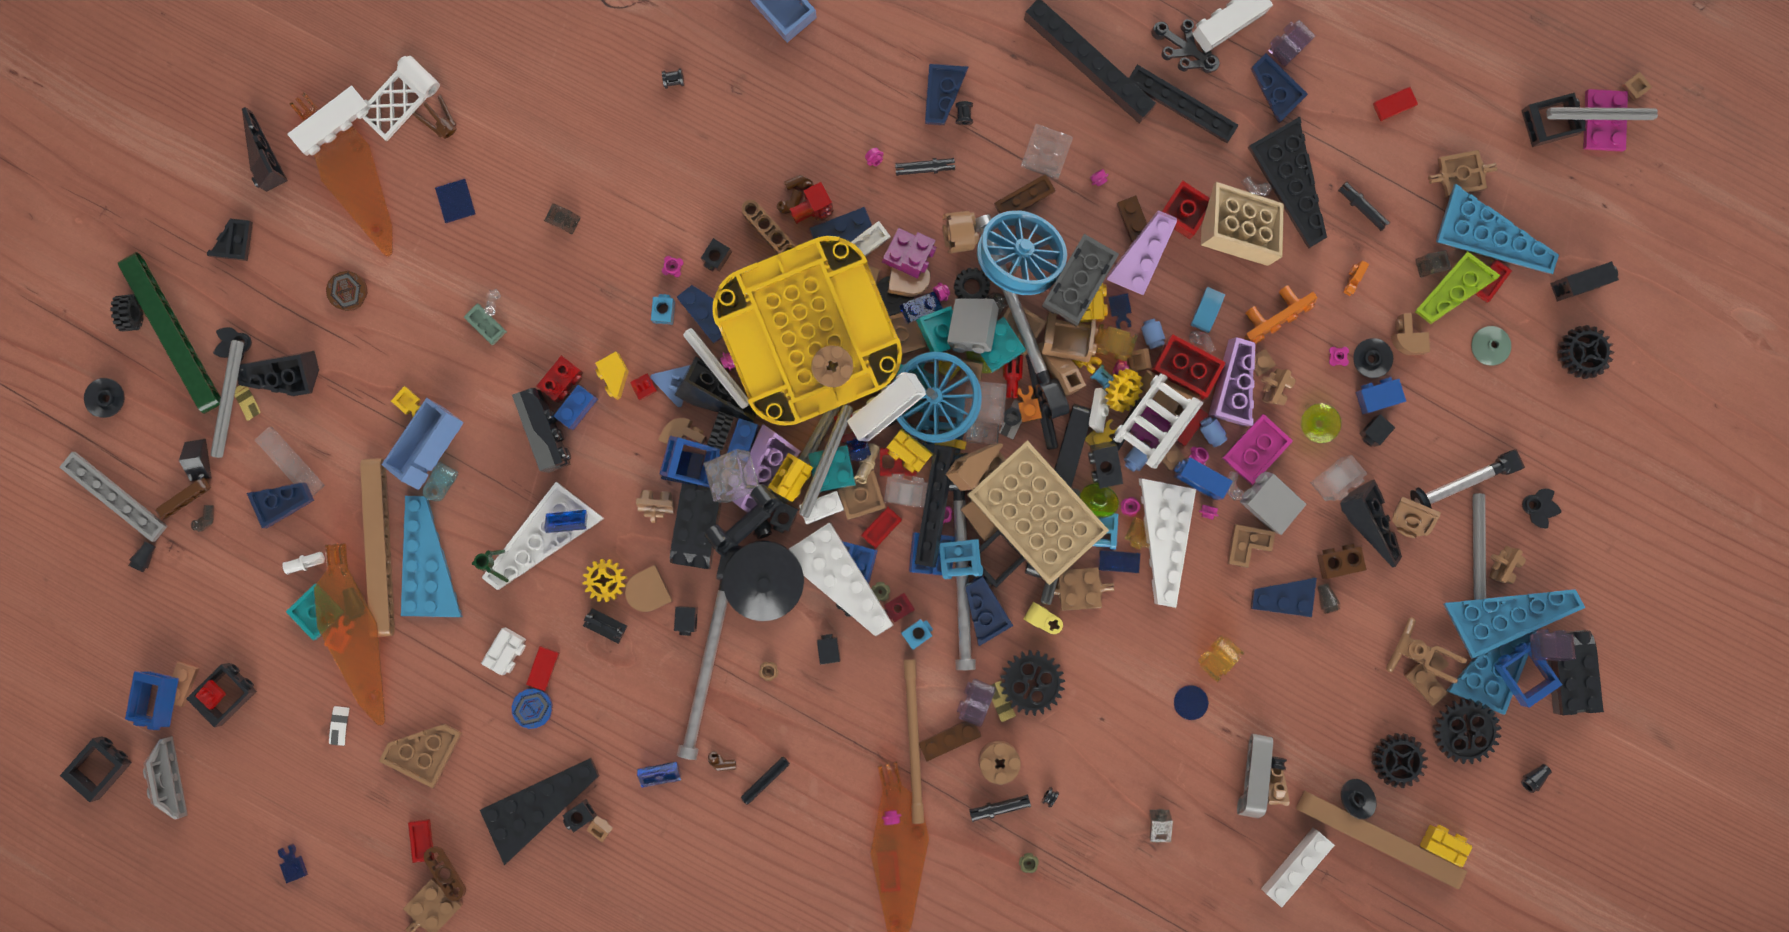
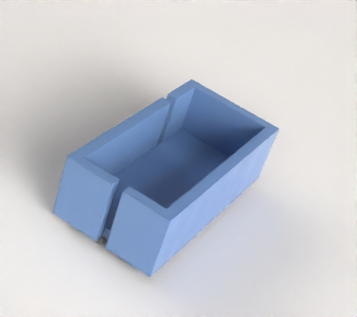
M750 0L786 43L817 18L816 10L807 0Z
M426 398L381 465L400 481L419 490L429 475L427 472L432 471L437 465L438 460L459 432L464 422L441 405Z

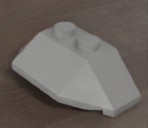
M173 736L159 739L143 763V775L148 785L147 796L152 805L173 819H179L188 814Z

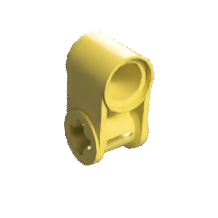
M1035 602L1031 604L1023 618L1030 624L1050 634H1057L1063 628V622L1059 617L1048 612L1047 609ZM1056 620L1058 629H1052L1051 631L1048 623L1049 621L1053 622Z

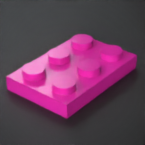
M1595 89L1585 91V108H1627L1628 91ZM1585 120L1586 130L1584 131L1583 149L1621 152L1626 150L1627 120Z
M1262 414L1222 459L1250 485H1253L1256 482V478L1273 464L1293 440L1268 417Z

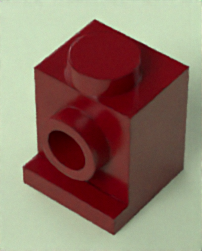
M905 593L900 594L884 605L886 614L894 622L915 610ZM900 605L902 610L897 613L894 611V606Z

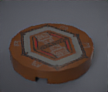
M342 271L333 275L326 287L329 302L337 309L352 311L361 307L368 294L364 279L350 271Z

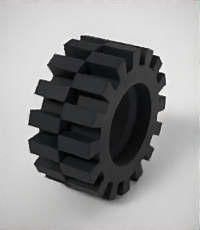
M967 268V270H962L957 275L954 283V293L958 299H985L990 290V281L982 270ZM970 279L976 280L980 285L979 291L975 294L966 292L964 288L966 281Z
M134 294L113 297L110 311L113 313L111 318H114L113 324H116V329L122 332L141 329L140 327L143 325L141 323L143 322V312H141L142 308Z
M718 412L707 443L708 446L723 450L734 416Z

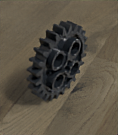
M1029 650L1027 656L1021 651L1020 658L1013 655L1015 661H1007L1010 667L1002 668L1007 672L1006 675H1000L1002 679H1005V682L999 683L1000 686L1005 687L1001 694H1008L1005 701L1012 700L1010 707L1013 708L1017 705V712L1019 713L1024 709L1025 715H1028L1030 710H1032L1034 716H1036L1037 710L1044 714L1045 707L1051 711L1050 704L1058 705L1055 698H1062L1058 692L1065 690V688L1060 686V683H1064L1065 680L1059 678L1064 672L1057 671L1060 664L1053 665L1055 659L1052 657L1047 660V653H1044L1041 657L1039 650L1036 651L1035 655ZM1025 664L1033 666V671L1030 674L1026 675L1023 673L1022 668ZM1040 666L1041 670L1035 678L1037 685L1031 686L1027 698L1024 699L1023 696L1030 686L1027 681L1034 678L1036 670ZM1043 673L1051 675V680L1048 683L1044 684L1041 682L1040 678ZM1022 682L1024 684L1022 692L1017 693L1014 691L1015 683ZM1040 691L1042 693L1041 700L1033 701L1031 697L1033 692Z
M1463 698L1460 699V704L1452 701L1453 707L1451 708L1445 705L1447 711L1440 710L1439 713L1442 717H1435L1439 725H1433V728L1438 731L1433 733V736L1439 738L1435 741V744L1440 746L1439 750L1442 753L1445 752L1444 755L1447 758L1452 756L1454 762L1460 759L1462 764H1465L1467 759L1473 764L1474 758L1481 762L1482 755L1489 758L1487 752H1495L1492 745H1499L1495 738L1501 737L1496 732L1502 729L1501 726L1496 724L1500 720L1497 717H1493L1496 713L1493 710H1489L1490 707L1486 704L1482 706L1479 700L1474 704L1471 698H1469L1467 703ZM1479 716V722L1472 724V720ZM1459 719V724L1452 727V722ZM1478 736H1482V740L1479 743H1475V739ZM1457 739H1462L1460 745L1454 746V742Z

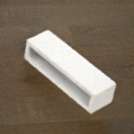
M1231 0L1225 9L1219 8L1213 12L1210 19L1206 20L1204 18L1195 25L1197 28L1192 35L1205 53H1207L1266 14L1273 6L1270 0Z
M351 85L290 131L288 136L306 156L310 154L312 156L321 149L320 146L322 144L332 142L337 137L335 134L339 131L349 129L353 125L351 122L356 118L361 119L365 117L370 107Z
M907 372L899 374L892 384L881 389L880 394L870 398L862 409L852 413V417L847 422L859 441H870L926 395L925 389L915 374Z
M1312 828L1261 890L1279 906L1283 907L1335 845L1319 831Z

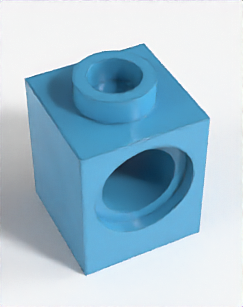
M659 294V297H653L651 321L653 323L674 324L676 301L670 295ZM661 305H668V311L666 313H659V307Z
M919 619L902 631L901 634L910 647L915 649L933 636L931 634L933 628L927 620L923 622ZM917 627L924 630V636L919 639L913 636V630Z

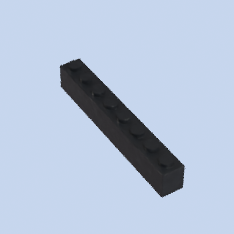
M1036 0L1025 12L1024 20L1136 122L1140 124L1153 110L1156 102L1044 1Z

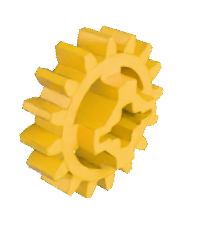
M1127 368L1124 371L1119 370L1118 376L1114 374L1113 381H1108L1110 387L1105 389L1108 391V394L1105 395V398L1108 399L1106 404L1115 411L1122 413L1124 410L1129 411L1130 405L1134 407L1135 400H1138V395L1143 392L1140 390V387L1143 386V383L1140 382L1142 377L1137 372Z
M600 559V564L593 561L594 567L587 566L589 573L583 574L587 581L582 582V584L588 585L585 592L591 591L590 598L597 596L598 602H601L603 598L605 602H609L610 597L616 600V593L623 594L621 587H626L623 580L627 579V576H622L621 574L625 569H618L620 563L612 565V559H609L607 563H605L604 559ZM608 567L614 570L616 575H612L609 572ZM599 569L598 575L595 578H592L595 571ZM604 576L609 579L613 578V580L606 582V586L605 583L597 582V580L603 579ZM618 582L616 588L611 592L613 584ZM593 586L599 587L602 593H599Z

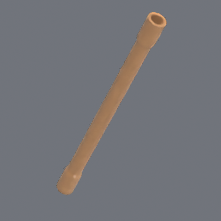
M916 659L904 660V677L906 680L912 823L920 824L924 823V807L921 789Z

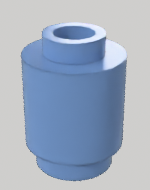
M1150 319L1143 322L1144 326L1141 327L1146 345H1149L1150 349L1165 345L1164 340L1166 338L1160 321Z
M1207 417L1200 422V431L1213 447H1217L1227 440L1226 432L1216 417Z
M1134 446L1124 458L1125 466L1133 472L1135 470L1140 471L1148 460L1146 458L1147 455Z

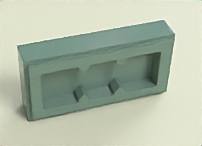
M478 303L464 316L491 345H494L507 332Z

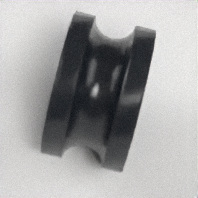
M1016 408L1007 409L1003 414L1005 424L1009 426L1017 425L1021 421L1020 411ZM1015 412V416H1018L1017 421L1013 420L1011 423L1006 416Z
M1272 756L1271 768L1286 770L1284 763L1287 762V759Z
M1049 787L1041 803H1047L1048 807L1051 808L1057 800L1059 792H1054L1053 788Z

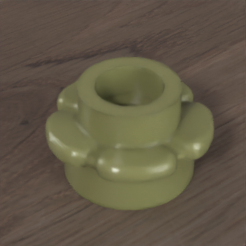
M877 582L876 585L872 586L871 589L878 601H886L889 598L890 588L884 582Z
M1026 853L1019 859V865L1023 872L1033 873L1037 870L1039 860L1032 853Z

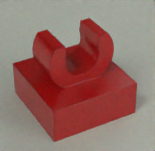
M648 373L630 382L639 400L657 392Z
M210 680L200 689L195 697L210 710L216 707L226 693L213 680Z

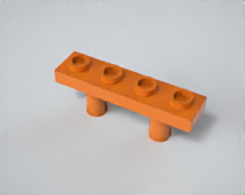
M1285 286L1279 291V294L1288 305L1283 311L1268 320L1263 318L1256 306L1246 311L1245 314L1255 328L1246 333L1244 340L1254 342L1255 344L1261 342L1267 333L1271 332L1273 334L1277 332L1286 321L1291 323L1299 317L1298 314L1302 311L1306 313L1313 309L1318 297L1314 292H1311L1302 299H1298L1290 286Z

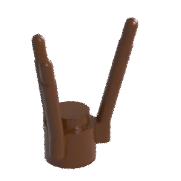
M438 95L447 120L445 118L440 119L427 102L423 103L437 121L435 124L437 128L416 112L412 115L433 130L439 138L443 137L446 139L456 132L455 126L457 124L452 119L442 96Z

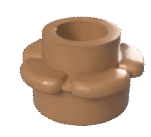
M764 662L760 666L759 675L765 681H772L779 674L777 665L774 662Z

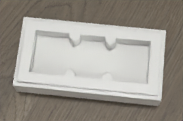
M878 221L851 242L857 245L866 257L890 239L891 236Z
M1095 388L1089 419V426L1097 433L1104 432L1106 416L1109 413V407L1106 404L1108 399L1105 398L1107 393L1102 388Z

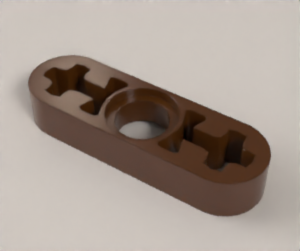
M205 478L197 480L160 505L155 511L161 520L166 519L210 490L211 486Z
M434 846L429 848L424 853L426 865L447 899L458 901L466 893L463 881L441 847ZM437 852L439 856L431 860L432 853ZM443 861L444 864L436 869L435 866L438 865V862L441 863ZM442 868H447L450 871L448 879L441 878L440 870ZM454 878L455 881L450 885L446 886V883L450 882ZM453 887H458L460 889L458 895H453L451 893V891H453Z

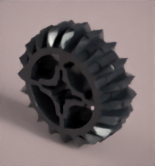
M1589 325L1575 327L1574 330L1571 329L1567 332L1568 335L1562 337L1564 342L1558 344L1562 348L1557 351L1558 354H1562L1558 361H1564L1565 364H1563L1562 368H1569L1567 374L1574 373L1576 378H1595L1597 374H1603L1604 370L1610 367L1608 363L1614 360L1609 356L1615 352L1610 350L1613 343L1607 342L1610 336L1603 337L1604 331L1600 330L1597 332V327L1595 326L1591 328ZM1579 337H1586L1590 341L1584 343L1579 342L1577 339ZM1587 361L1589 363L1592 362L1594 365L1591 368H1587L1581 364Z
M1394 733V737L1388 734L1386 737L1387 741L1380 739L1382 746L1375 745L1378 753H1372L1377 759L1371 761L1372 764L1378 765L1373 769L1376 773L1380 772L1378 778L1384 779V783L1387 785L1391 783V786L1394 788L1398 785L1400 788H1405L1406 784L1411 787L1413 786L1412 780L1420 782L1417 776H1424L1425 774L1421 770L1422 768H1428L1427 765L1423 764V761H1427L1428 757L1422 756L1426 750L1420 748L1421 742H1415V737L1411 736L1408 738V734L1405 733L1401 736L1399 733ZM1400 744L1408 746L1406 750L1403 749L1400 752L1394 750L1393 747ZM1388 753L1390 759L1389 762L1386 764V756ZM1397 756L1402 757V759H1400L1402 760V765L1397 763L1399 762L1397 761ZM1413 757V765L1411 767L1410 760ZM1399 769L1406 772L1402 776L1391 775L1393 771L1396 772Z

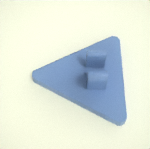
M689 366L655 373L650 376L654 383L677 407H681L684 400L674 394Z

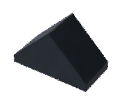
M206 439L185 442L179 462L189 480L197 481L203 478H212Z

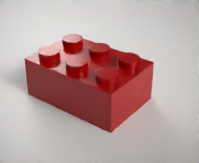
M1172 334L1168 337L1151 372L1157 375L1164 374L1168 377L1167 380L1202 396L1201 399L1204 400L1208 398L1226 362Z

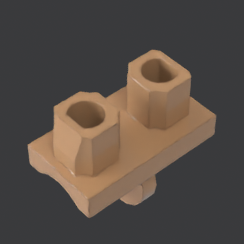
M1277 368L1275 373H1270L1269 377H1262L1261 382L1265 384L1263 391H1265L1262 398L1263 402L1285 405L1288 398L1282 393L1284 387L1291 389L1296 382V379L1291 376L1292 372L1290 370Z
M642 490L640 498H636L638 511L644 512V517H651V523H656L657 518H664L665 513L674 514L675 508L671 492L663 491L660 493V500L653 499V491Z
M1505 546L1499 555L1492 554L1490 558L1495 563L1492 566L1493 570L1489 577L1496 581L1513 584L1516 579V575L1512 573L1515 567H1522L1526 561L1522 556L1523 551L1518 548L1514 549Z
M1271 768L1268 805L1283 804L1289 806L1290 801L1283 769Z

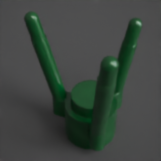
M504 549L496 551L487 550L485 554L480 553L474 558L472 565L477 569L487 571L502 581L509 582L508 578L493 570L494 559L492 556L505 553Z

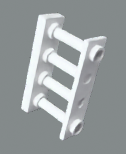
M1164 374L1156 375L1150 383L1151 388L1125 424L1117 428L1114 433L1116 436L1113 439L1120 443L1125 439L1146 454V458H1148L1146 464L1151 468L1158 467L1203 405V402L1198 398L1186 399L1164 382L1168 377ZM1159 389L1183 406L1184 411L1180 416L1173 415L1153 400ZM1147 406L1171 422L1170 425L1172 427L1168 433L1162 432L1140 416ZM1135 422L1159 439L1160 444L1156 449H1151L1129 433Z

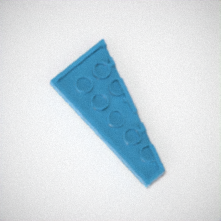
M1454 184L1436 239L1437 243L1553 274L1559 254L1528 235L1527 232L1515 226L1514 223L1491 207L1477 200L1475 196L1464 191L1462 187Z
M405 496L401 616L463 617L451 582L452 578L445 554L441 548L440 537L435 528L428 497Z
M1576 589L1443 603L1471 659L1585 608Z
M1538 629L1473 658L1457 677V683H1452L1446 691L1466 700L1471 698L1474 703L1479 700L1482 706L1486 704L1490 707L1489 709L1505 715L1513 693L1493 665L1499 662L1498 659L1501 656L1514 652V648L1523 642L1533 644ZM1528 653L1506 667L1516 684L1526 663Z

